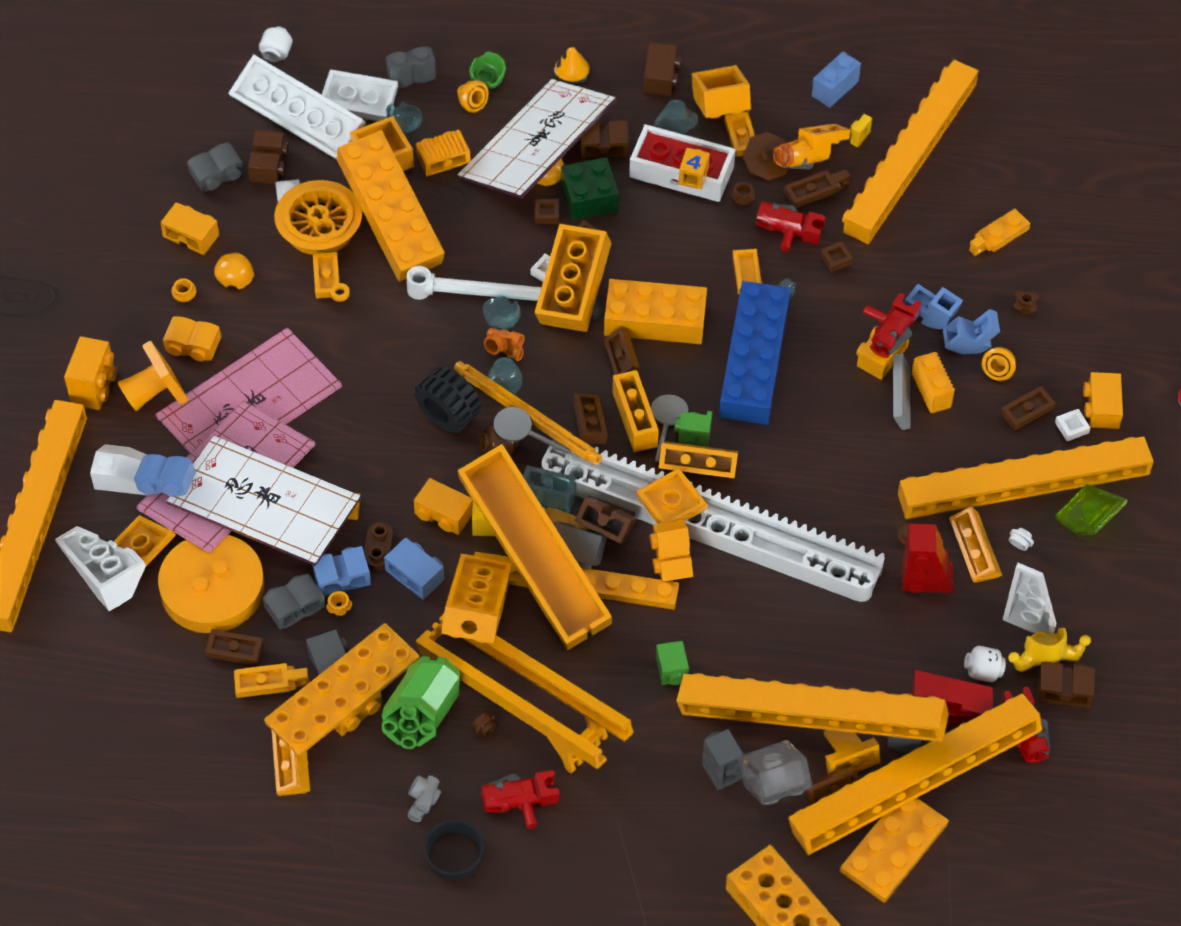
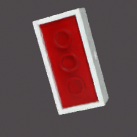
M645 124L630 158L629 177L720 202L734 168L735 149ZM686 148L710 153L709 169L702 190L679 185V169Z

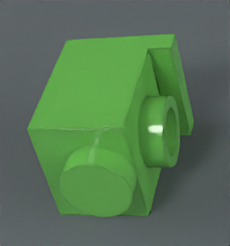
M707 411V415L696 412H682L681 417H676L674 432H679L678 442L708 446L712 412Z

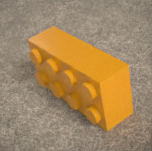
M559 224L535 309V315L540 324L587 332L611 247V241L606 231Z
M609 279L604 318V336H609L619 327H623L628 330L630 338L702 344L707 287Z

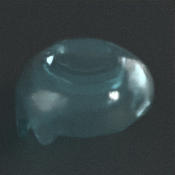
M402 102L400 106L394 107L390 103L385 109L386 118L393 116L404 134L417 130L422 124L421 111L415 106L406 105Z
M506 296L492 298L482 306L486 323L495 329L511 328L518 323L522 316L518 302L515 300L514 304H512Z

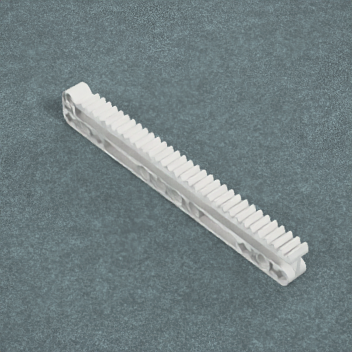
M553 446L548 447L541 462L542 480L544 483L584 499L588 495L635 512V517L653 525L657 524L636 497V491L663 477V471L655 475V468L645 471V465L642 464L637 468L636 461L626 464L627 458L624 457L618 461L617 454L608 457L607 450L600 454L602 455L601 462L598 465H594L573 452L572 454H567ZM701 485L695 488L708 506L707 510L685 521L690 539L855 601L864 602L872 596L878 577L882 574L884 553L876 557L873 549L865 553V546H861L857 550L855 549L854 542L846 546L845 539L836 542L835 535L827 539L825 531L817 535L816 528L807 531L806 524L798 528L797 521L788 524L787 517L779 521L778 514L776 513L772 517H768V510L760 514L759 507L757 506L750 510L749 503L741 507L740 500L738 499L731 503L730 496L721 499L720 492L712 496L711 489L702 492Z

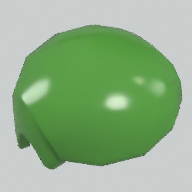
M486 52L483 56L475 58L469 69L471 81H482L488 89L497 87L502 82L506 72L504 60L499 54L493 52Z

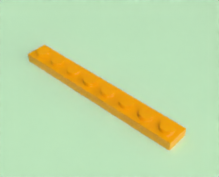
M482 552L474 553V556L512 563L508 556ZM512 563L509 585L527 587ZM581 568L600 599L675 610L679 582H663L660 579Z

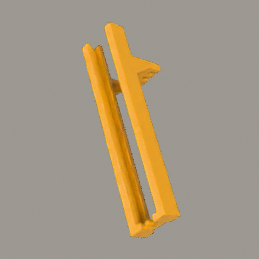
M444 614L439 618L440 624L434 623L432 625L434 629L432 632L427 629L415 641L419 654L430 657V660H437L438 657L446 658L460 670V680L547 736L562 758L564 767L569 773H573L576 770L575 765L580 766L583 760L596 769L606 761V757L601 754L602 750L598 746L601 744L600 740L604 741L608 737L607 731L624 742L633 734L630 719L497 635L494 644L488 642L479 643L467 638L463 639L585 716L587 728L580 735L435 643L434 641L441 635ZM467 621L468 624H475L473 621Z

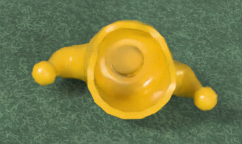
M1065 628L1058 629L1056 634L1037 631L1032 636L1026 637L1024 643L1025 651L1020 657L1018 653L1012 652L1008 658L1014 664L1015 669L1020 672L1039 666L1042 662H1076L1081 658L1085 647L1090 644L1091 638L1088 635H1082L1078 644L1070 645L1067 644Z

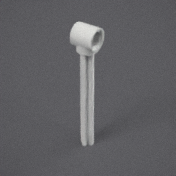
M423 266L412 267L407 273V293L410 297L417 300L427 298L429 295H433V291L538 301L542 288L435 277V273H430L429 269Z

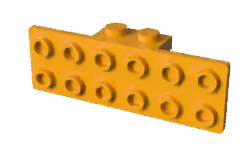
M384 623L265 718V723L298 756H301L334 728L343 736L346 732L355 730L361 720L367 715L376 713L382 704L381 690L405 672L408 666L417 661L419 654Z

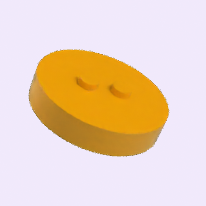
M227 535L210 553L188 540L181 542L166 556L158 576L161 600L168 615L182 627L200 633H211L212 629L228 631L247 621L258 609L265 589L262 565L257 554L247 543L231 535Z

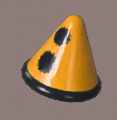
M570 47L554 63L553 75L560 82L576 86L587 81L591 75V66L574 47Z

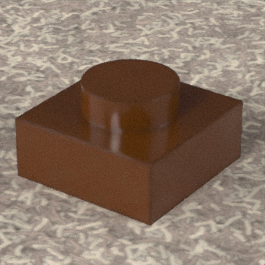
M535 199V224H559V199Z
M842 241L820 250V256L831 273L853 264V257Z

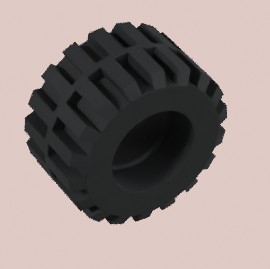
M436 367L414 389V396L422 412L431 422L446 432L448 431L452 434L459 433L480 413L481 402L476 391L464 377L448 367Z

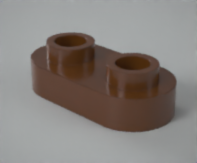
M376 522L367 530L364 555L368 569L372 571H382L385 569L384 557L392 550L393 530L387 523ZM377 532H384L381 535L376 534ZM375 553L381 554L378 557L373 556Z

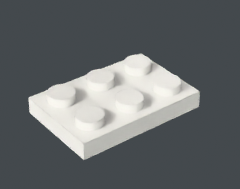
M330 70L322 95L360 118L381 121L389 117L398 90V81Z

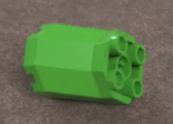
M422 656L408 666L406 675L383 708V733L405 749L421 746L436 736L437 727L459 696L460 670L444 657L430 660V657Z

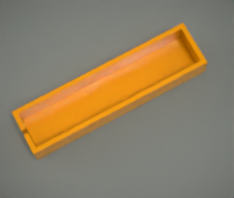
M503 444L457 470L460 481L567 651L588 639V632L593 636L611 625V614Z

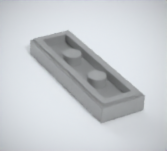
M897 354L893 357V417L902 430L911 429L910 365L903 354Z

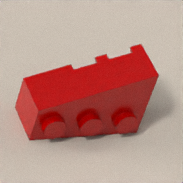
M909 523L902 560V591H910L912 593H954L953 564L948 559L947 550H944L943 541L936 525Z
M915 670L910 695L924 698L934 696L944 699L949 713L946 726L959 727L961 724L979 717L985 711L993 709L992 687Z

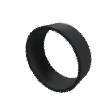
M452 819L437 824L429 831L424 841V854L430 868L435 874L447 880H461L472 875L479 867L484 853V840L481 833L475 826L463 820ZM449 833L465 834L476 843L479 849V858L471 867L463 871L447 872L441 870L430 861L431 848L438 838Z

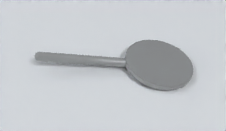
M662 395L656 398L651 405L654 419L664 424L655 457L656 462L660 461L662 442L665 441L668 425H675L676 417H681L682 412L688 413L687 403L676 395Z
M508 407L498 412L495 416L494 430L500 438L506 441H519L529 435L567 454H572L569 448L531 431V418L523 409Z

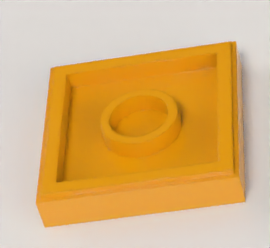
M679 468L636 491V497L657 524L684 520L685 522L707 510L708 506Z

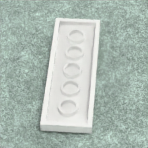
M255 55L252 56L228 93L233 98L336 160L338 147L351 142L350 132L362 128L366 123L360 117Z

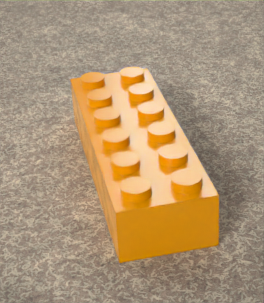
M380 130L338 147L337 161L397 280L400 282L407 279V273L412 267L423 266L431 269L441 265L445 252L383 131Z

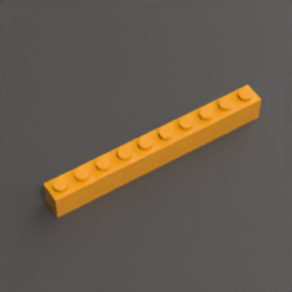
M953 60L949 67H944L939 82L933 83L928 98L924 97L922 99L917 114L913 113L911 115L906 130L902 129L900 131L897 143L895 145L892 144L888 149L887 158L884 161L881 160L877 165L874 177L870 176L868 178L863 193L857 194L852 209H847L842 218L844 234L869 245L975 88L979 70L956 60Z
M54 400L52 408L48 409L46 413L45 428L39 432L37 450H33L31 454V467L24 474L22 492H18L16 496L14 514L11 513L8 518V531L6 535L2 536L0 541V631L12 633L87 420L85 408L82 404Z
M1144 436L1137 438L1128 437L1121 441H1105L1099 445L1079 446L1071 450H1056L1043 455L1033 454L1016 460L1006 459L994 464L984 463L972 468H957L944 473L934 472L922 477H908L900 480L898 497L905 519L966 509L970 506H982L1150 475L1154 461Z
M701 673L693 675L684 674L677 697V704L682 715L943 742L949 715L945 700L934 696L924 698L914 697L910 694H887L882 691H875L873 693L863 692L854 688L843 690L835 689L831 686L813 687L803 683L793 685L783 684L779 681H757L752 678L743 680L733 679L728 676L712 677Z
M1023 693L1010 698L996 708L985 711L979 717L963 723L958 728L946 733L943 742L931 741L922 747L915 748L911 753L891 761L888 765L875 772L868 773L862 779L844 786L841 790L828 797L821 798L818 802L805 809L798 810L789 817L792 834L807 855H810L1041 732L1040 714Z

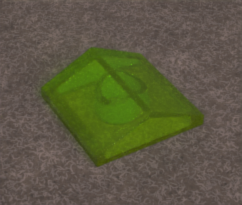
M1086 484L1055 516L1058 521L1078 536L1096 535L1128 502L1126 498Z

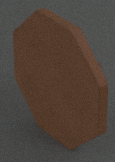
M769 132L751 137L742 156L749 173L766 181L784 176L788 167L780 162L779 150L786 143V140Z

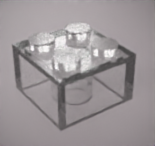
M788 740L744 754L743 765L740 766L744 786L762 805L774 804L780 798L789 795H800L805 790L813 788L807 758Z

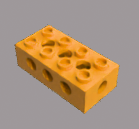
M461 554L445 606L441 634H446L453 638L472 639L479 643L488 642L494 644L508 592L512 563ZM467 621H473L475 624H468Z
M771 845L727 875L726 890L757 926H841Z

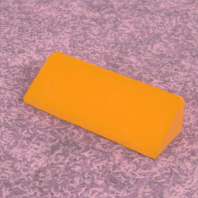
M970 506L949 517L973 582H981L1002 576L979 513Z
M272 730L277 795L283 796L309 792L307 751L298 756Z

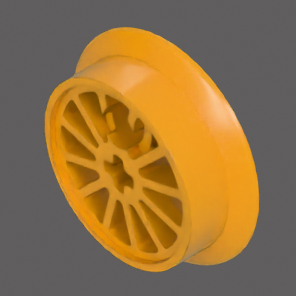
M326 180L308 181L291 188L281 197L275 210V223L280 234L294 248L309 255L337 252L351 240L359 228L362 219V209L354 193L339 183ZM332 206H336V207H337V208L333 209L332 211H330L331 208H332Z

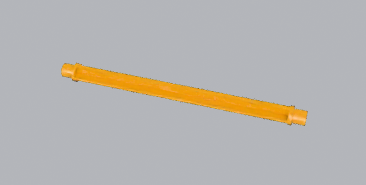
M461 361L455 364L454 370L468 382L480 388L484 393L505 407H517L526 411L531 418L533 426L569 448L570 451L594 465H598L601 462L602 455L597 453L595 448L572 435L571 432L471 365L464 364Z

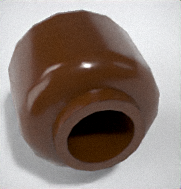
M494 425L487 426L484 432L480 434V448L485 453L503 444L509 456H511L519 444V441H506L500 438L494 430Z

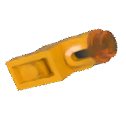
M837 124L799 129L797 140L780 144L775 148L773 153L774 161L779 166L791 169H811L814 163L822 162L829 158L831 144H837L840 140L850 138V129Z

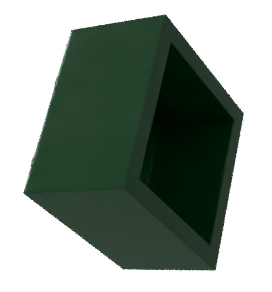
M607 157L561 166V186L572 221L619 212V192Z

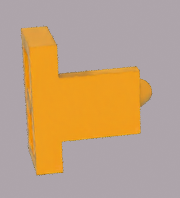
M824 731V736L835 750V753L826 756L827 775L851 765L856 767L857 772L881 763L879 744L875 738L862 742L857 734L853 732Z

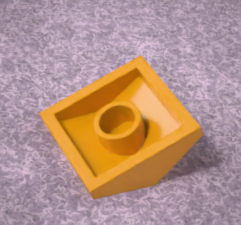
M139 515L114 542L123 549L126 547L133 549L147 566L176 534L174 531Z

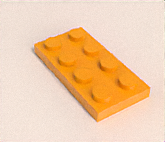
M915 798L883 815L843 863L840 872L885 903L945 829L949 820L918 798Z

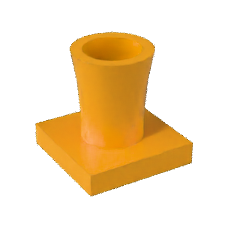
M150 340L142 345L153 365L129 378L118 381L119 387L134 410L137 412L145 403L166 388L169 389L180 405L187 402L189 399L174 372Z

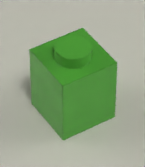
M683 641L656 645V661L662 685L681 684L683 675L689 674Z

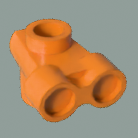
M490 328L484 340V347L492 355L503 352L507 354L508 358L520 361L524 354L522 345L525 337L523 334L515 331L510 333L506 329Z

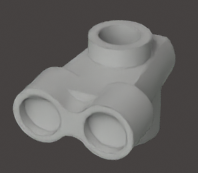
M418 775L412 783L408 795L416 798L408 813L410 820L420 822L424 814L429 812L431 805L436 803L441 793V790L437 789L440 782L437 778L428 776L425 779Z

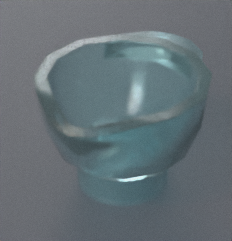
M680 100L670 101L655 120V125L658 128L679 134H685L698 124L697 114L689 111Z
M506 357L499 358L489 370L488 378L512 394H515L522 387V372L512 359Z

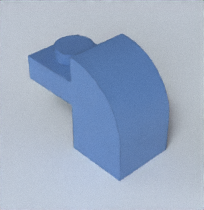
M917 284L905 299L904 304L911 306L915 301H920L921 310L919 316L923 318L921 323L933 329H942L959 310L963 300L944 287L940 289L937 295H934Z
M991 309L974 322L958 316L942 328L945 348L959 354H976L992 347L991 339L1000 333L997 312Z

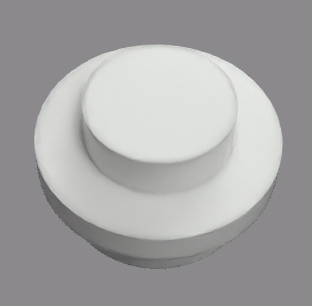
M1023 528L1011 530L1009 542L1023 551H1026L1028 547H1032L1034 541L1031 539L1032 535L1030 532Z

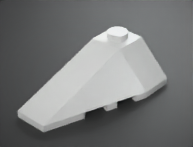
M103 445L95 453L90 472L94 489L151 496L152 494H144L138 491L134 481V476L141 460L147 454L130 447Z
M78 526L55 539L58 546L108 611L132 598L146 567L144 561L133 549L118 547L116 542L111 540L106 542L99 539L97 534Z
M1018 563L1015 568L1003 620L1032 633L1037 631L1054 633L1057 623L1043 573Z

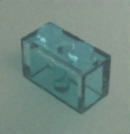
M527 465L523 478L541 506L546 509L548 507L556 508L570 514L576 495V477Z

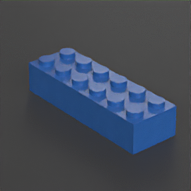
M742 281L720 399L719 418L764 425L769 424L791 288Z

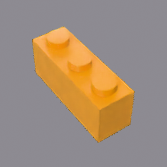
M634 370L613 375L612 392L633 452L658 447L659 430L638 371Z
M663 441L659 468L668 470L679 468L683 472L735 478L738 451Z

